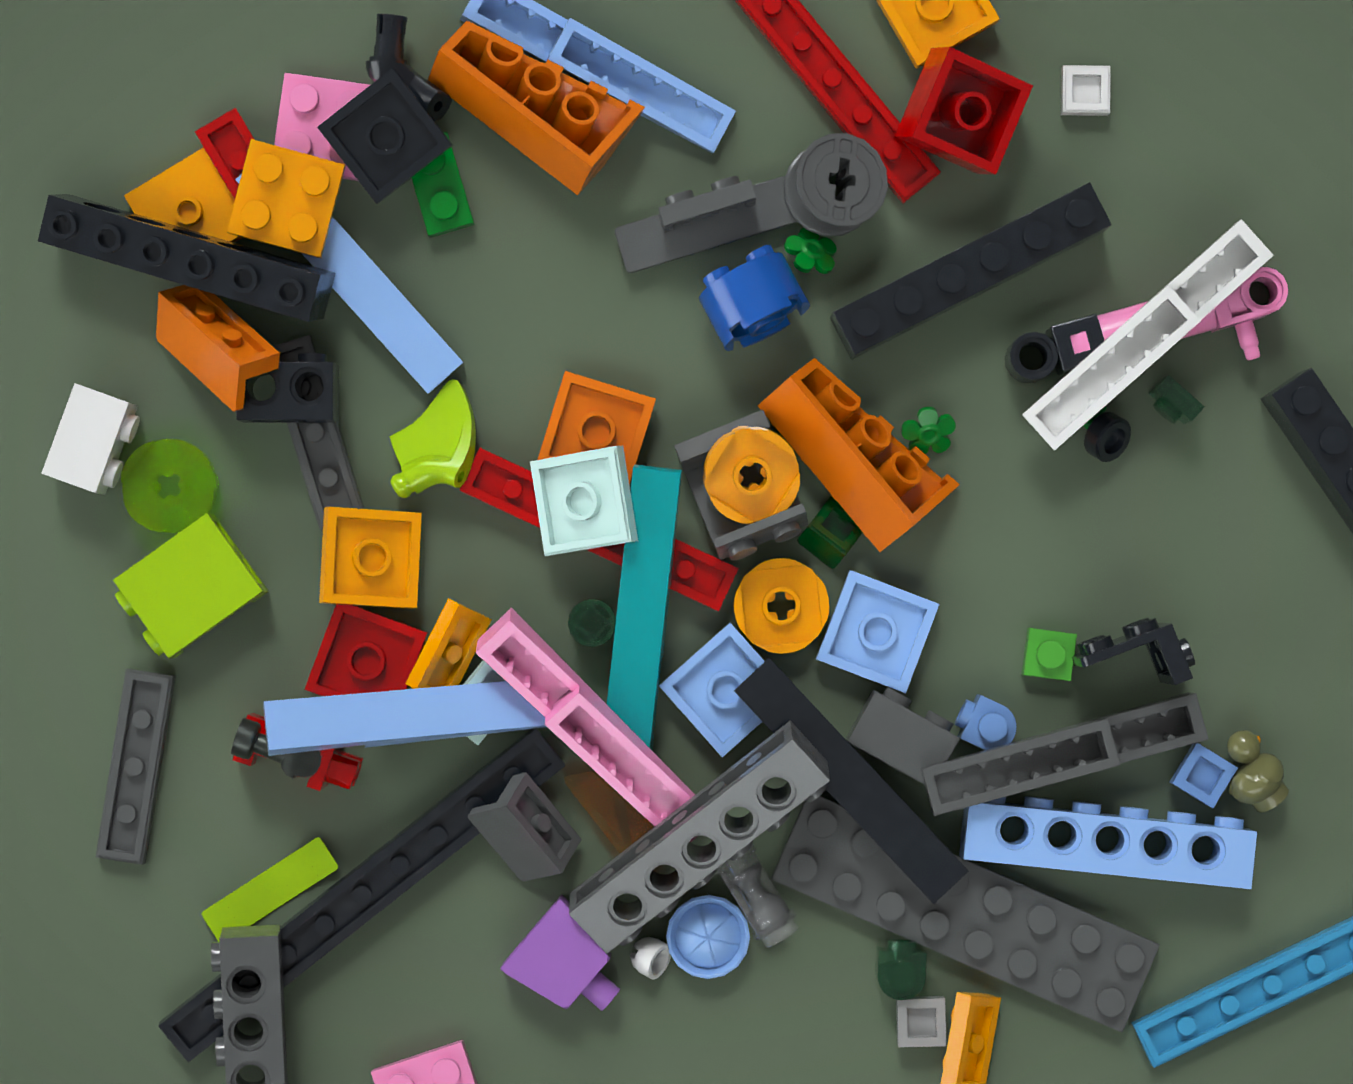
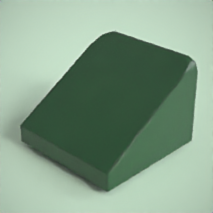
M830 496L799 536L797 542L828 567L834 569L861 536L862 531L841 505Z

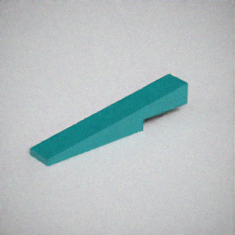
M634 464L630 492L638 541L624 544L607 705L652 750L661 660L664 654L682 470Z

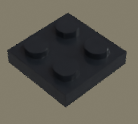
M395 68L390 69L317 127L376 204L382 202L453 146Z

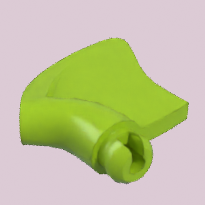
M449 380L425 412L414 423L389 436L402 472L393 475L390 481L399 497L407 498L413 492L419 494L425 489L440 483L459 488L466 481L474 460L476 428L469 398L458 380Z

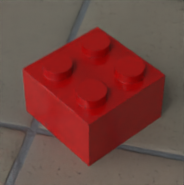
M952 47L931 48L894 137L976 174L996 175L1033 85Z

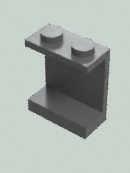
M763 410L674 445L720 560L729 556L731 560L745 558L757 551V545L775 539V542L790 540L802 532L801 527L809 525L803 503L800 504L797 496L787 510L752 524H743L733 521L720 513L711 502L704 487V462L713 444L720 437L738 426L763 427L771 430ZM754 463L751 467L744 465L740 470L743 476L741 485L748 487L752 482L760 485L764 479L759 473L762 465L759 463Z

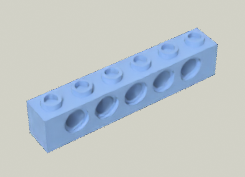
M1025 796L1024 805L1005 803L1006 797L969 806L963 810L959 856L964 860L1252 889L1257 831L1243 828L1244 819L1215 816L1214 825L1196 823V814L1167 811V820L1148 818L1149 809L1120 806L1119 815L1100 813L1101 804L1077 801L1072 802V810L1053 808V799ZM1018 816L1024 823L1023 835L1013 842L1004 841L1000 834L1002 822L1008 817ZM1066 821L1071 828L1070 840L1063 846H1052L1048 840L1050 827L1056 822ZM1113 826L1119 835L1118 843L1114 849L1102 852L1096 845V836L1102 828ZM1161 831L1166 839L1165 849L1161 854L1150 857L1144 850V840L1150 833ZM1208 836L1213 843V852L1208 859L1198 862L1193 858L1192 845L1199 837Z

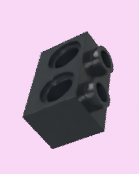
M301 353L298 354V362H279V369L246 379L244 408L236 411V420L243 423H339V366L334 362H327V354ZM264 375L272 376L276 384L273 396L267 400L258 401L253 393L255 381ZM309 376H320L324 383L323 393L316 400L306 401L301 394L302 382Z

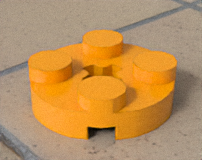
M738 426L720 437L709 450L704 462L703 484L711 502L720 513L738 523L752 524L787 510L791 506L800 487L799 464L791 446L777 433L763 427ZM754 463L761 464L759 473L764 477L762 483L759 485L752 482L748 487L742 486L743 476L740 473L741 468L744 465L751 467Z
M776 558L758 564L743 577L734 596V615L739 629L752 644L772 653H792L805 648L818 637L829 615V597L824 583L812 569L793 559ZM776 592H784L787 600H794L795 609L787 611V619L778 620L776 612H768L767 603L775 601Z

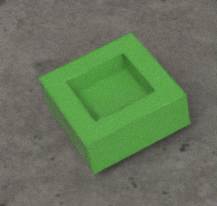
M1027 628L1021 675L1071 681L1072 657L1075 654L1077 634Z

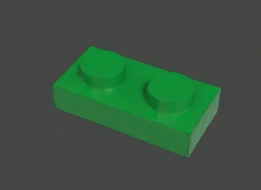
M444 132L445 135H446V136L448 137V139L450 140V137H449L448 132ZM451 147L412 177L429 238L475 225L455 154Z

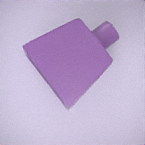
M562 894L508 956L500 968L505 974L564 1009H567L581 993L598 1009L603 1011L620 990L600 972L611 958V952L606 954L569 915V901Z

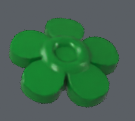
M801 228L798 236L791 235L786 239L784 248L787 253L796 256L793 264L799 271L809 273L815 267L819 273L828 274L835 266L832 258L837 251L835 243L825 237L818 241L819 234Z
M923 407L918 411L917 418L919 422L907 420L902 424L901 434L904 439L910 440L908 444L909 450L916 446L924 454L928 453L930 445L936 453L946 451L951 445L948 435L953 433L956 428V423L951 415L944 414L938 417L937 411L933 407Z

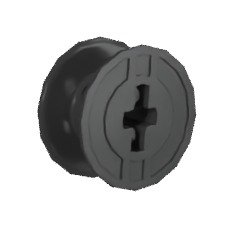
M848 133L827 134L813 141L789 165L783 183L785 202L793 218L806 230L824 237L843 236L859 228L864 221L871 219L883 205L888 189L887 170L879 153L864 139ZM836 174L835 184H830L829 179ZM836 186H841L842 191L835 196Z

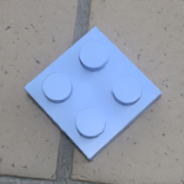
M849 570L816 660L906 693L939 604Z
M729 623L664 680L659 687L720 756L723 757L762 723L761 719L734 690L765 661L737 629Z

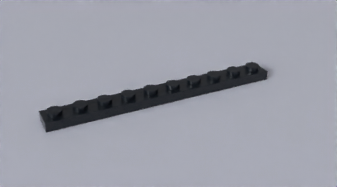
M537 728L525 733L281 926L283 987L292 982L476 837L480 832L468 819V814L472 808L496 803L513 775L527 772L539 787L565 767V762ZM241 970L234 975L237 984L243 988H254L261 983L258 974L252 970ZM221 974L159 1022L158 1027L188 1063L216 1041V1037L224 1035L223 1019H214L213 992L214 990H222Z

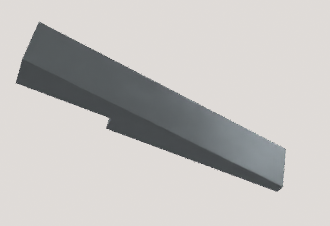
M1188 692L921 768L932 813L936 816L1120 766V763L1205 741L1209 738L1197 694Z

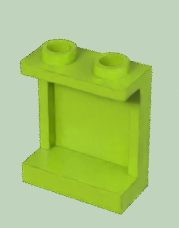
M209 513L200 517L113 580L119 588V591L115 593L119 604L129 616L132 617L135 614L139 616L147 628L142 633L146 642L158 656L165 653L168 658L178 657L189 645L248 603H254L269 592L217 517Z

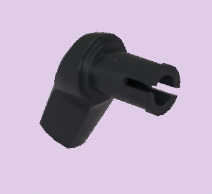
M377 14L374 56H370L369 61H365L368 76L375 82L390 69L395 68L435 121L442 119L448 111L452 99L444 91L418 74L410 65H407L406 60H403L408 18L394 14Z

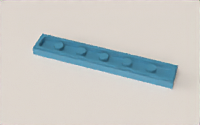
M1353 916L1131 1022L1153 1068L1160 1066L1353 973Z

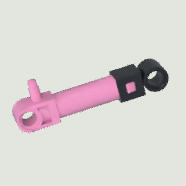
M1260 267L1183 338L1235 326L1239 344L1244 351L1245 358L1248 361L1259 358L1261 355L1258 347L1259 341L1253 321L1279 310L1286 302L1288 284L1284 276L1276 269ZM1258 281L1267 286L1270 298L1266 305L1256 304L1251 299L1249 288L1252 282ZM1147 302L1101 315L1092 314L1053 325L1045 331V334L1038 332L1026 333L1018 337L1007 348L1005 367L1015 380L1023 383H1035L1049 375L1054 368L1058 375L1067 374ZM1033 346L1041 352L1043 362L1038 370L1026 369L1021 364L1019 353L1022 347Z

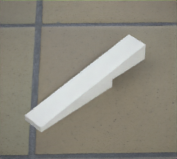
M1239 220L1022 415L1055 451L1274 255L1243 220Z

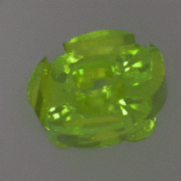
M161 439L143 444L130 455L121 474L122 493L124 496L122 499L127 512L137 523L156 532L178 534L206 513H210L215 504L219 488L218 475L215 473L209 457L197 446L180 439ZM177 474L180 478L178 486L181 489L180 493L177 496L169 494L165 499L159 495L162 490V486L158 482L159 478L162 475L170 478Z

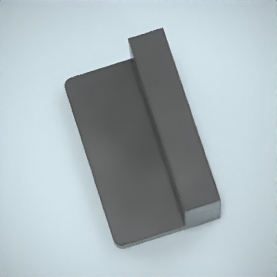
M527 772L513 775L496 803L472 808L468 814V819L521 881L563 873L581 841L579 835Z

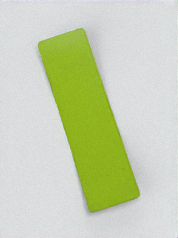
M317 837L204 910L201 915L219 942L222 927L251 926L336 871L338 864L322 839Z

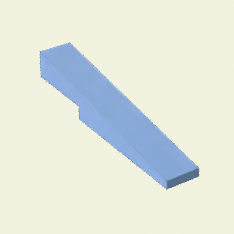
M470 0L460 18L463 22L470 21L523 47V54L539 62L546 63L548 59L564 67L562 73L589 85L590 81H593L607 88L606 94L626 104H628L629 100H632L644 106L645 108L640 116L710 153H714L736 112L734 109L574 19L569 18L567 20L533 0Z
M506 681L264 701L263 704L268 756L365 745V748L547 727L544 725L545 717Z

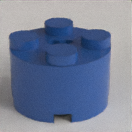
M765 245L752 251L746 256V263L731 271L728 266H724L712 271L703 278L706 288L700 294L699 301L726 351H733L734 341L739 340L742 347L745 348L776 334L791 324L787 315L797 308L800 316H802L810 307V303L784 255L780 252H774L771 245Z

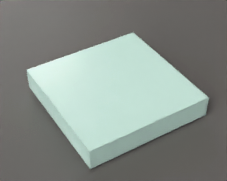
M612 446L530 461L545 556L638 541L623 446Z

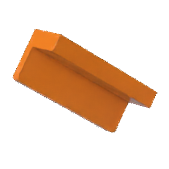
M180 285L158 293L157 341L233 412L243 409L246 379L279 369L280 353L213 293L186 285Z

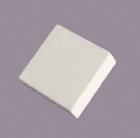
M1063 65L1061 68V115L1108 116L1110 114V66Z

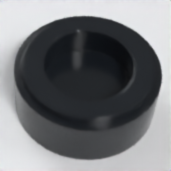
M1105 412L1096 417L1085 434L1084 446L1086 451L1102 462H1110L1118 458L1125 451L1130 441L1131 427L1129 422L1113 412Z

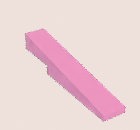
M512 607L478 639L476 654L545 717V726L654 826H657L695 795Z

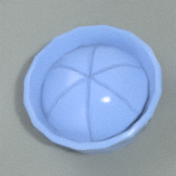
M704 895L693 897L677 908L669 920L666 939L669 953L678 967L691 976L711 979L725 976L739 966L747 954L750 933L747 920L736 905L722 897Z

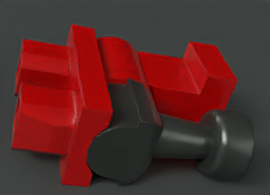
M255 713L248 714L247 718L242 719L231 749V755H234L233 761L252 766L256 763L259 755L280 763L285 774L292 779L311 776L306 787L318 791L324 789L329 783L350 790L356 784L364 760L362 757L341 751V748L268 756L264 716Z

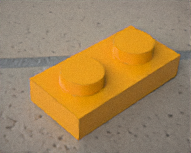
M448 598L405 684L413 689L459 685L476 652L477 641L487 631L492 619Z
M957 992L955 1005L951 1013V1028L946 1054L943 1059L941 1084H986L1001 997L987 993Z

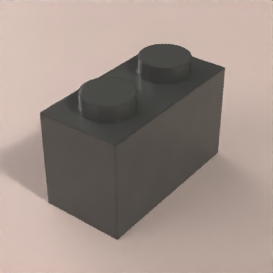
M889 687L886 688L883 695L872 690L846 740L925 784L921 768L948 761L960 739L950 733L954 724L930 710L925 718L908 709L912 700Z

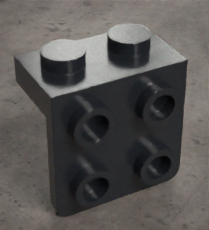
M1149 617L1123 626L1124 636L1112 640L1111 635H1100L1077 644L1080 653L1072 657L1073 666L1087 667L1145 644L1159 681L1171 685H1177L1193 679L1189 667L1195 665V659L1185 638L1178 639L1172 623H1158L1156 618L1149 619Z

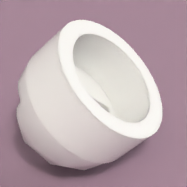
M652 937L642 938L634 944L638 952L631 953L630 959L633 967L639 973L654 980L663 974L670 962L671 955L668 950V944Z

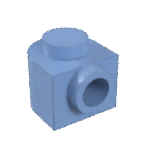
M979 694L976 695L973 702L965 700L954 724L961 728L957 737L985 750L1011 743L1016 734V720L1012 712L1007 707Z

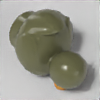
M1246 730L1237 731L1230 736L1227 742V751L1234 761L1244 764L1232 777L1229 793L1239 802L1252 804L1257 812H1267L1278 806L1289 793V789L1282 781L1284 778V767L1275 755L1260 753L1261 739L1259 736Z

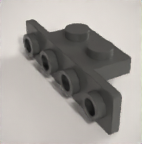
M732 176L712 183V191L694 196L692 190H687L665 198L667 205L659 207L658 215L619 226L615 229L616 239L626 271L628 273H635L796 223L797 221L793 218L785 202L783 184L785 176L752 185L751 179L740 182L738 176Z

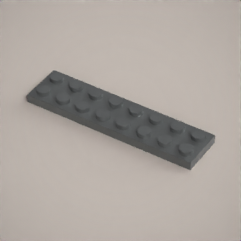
M822 796L809 803L804 801L772 874V880L1112 1029L1123 1032L1160 944L969 860H964L955 854L953 855L969 872L933 904L840 804Z

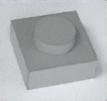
M896 997L898 1047H945V997Z

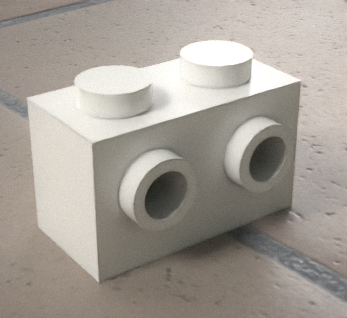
M74 383L41 474L97 494L105 495L108 487L114 488L120 478L123 461L118 459L124 443L130 444L137 432L140 417L136 416L135 413L138 406Z

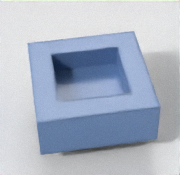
M1194 743L1169 782L1208 807L1214 808L1238 767L1201 744Z

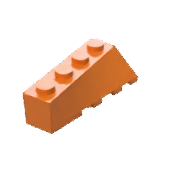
M466 21L439 49L428 77V81L448 94L450 98L576 195H579L603 168L645 108L632 100H629L628 104L607 95L608 89L593 81H590L589 85L562 73L564 67L548 59L546 63L539 62L523 54V47L470 21Z
M814 358L784 381L758 407L764 411L770 423L780 432L800 456L801 460L826 487L834 500L841 505L861 529L862 533L881 552L918 523L960 484L949 474H946L943 478L936 474L926 465L930 460L926 454L916 446L911 450L905 447L891 434L894 426L881 415L876 417L866 413L859 407L861 398Z

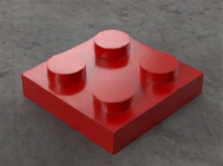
M336 604L304 690L320 696H334L408 689L409 686L405 683L423 650L429 633L355 605Z

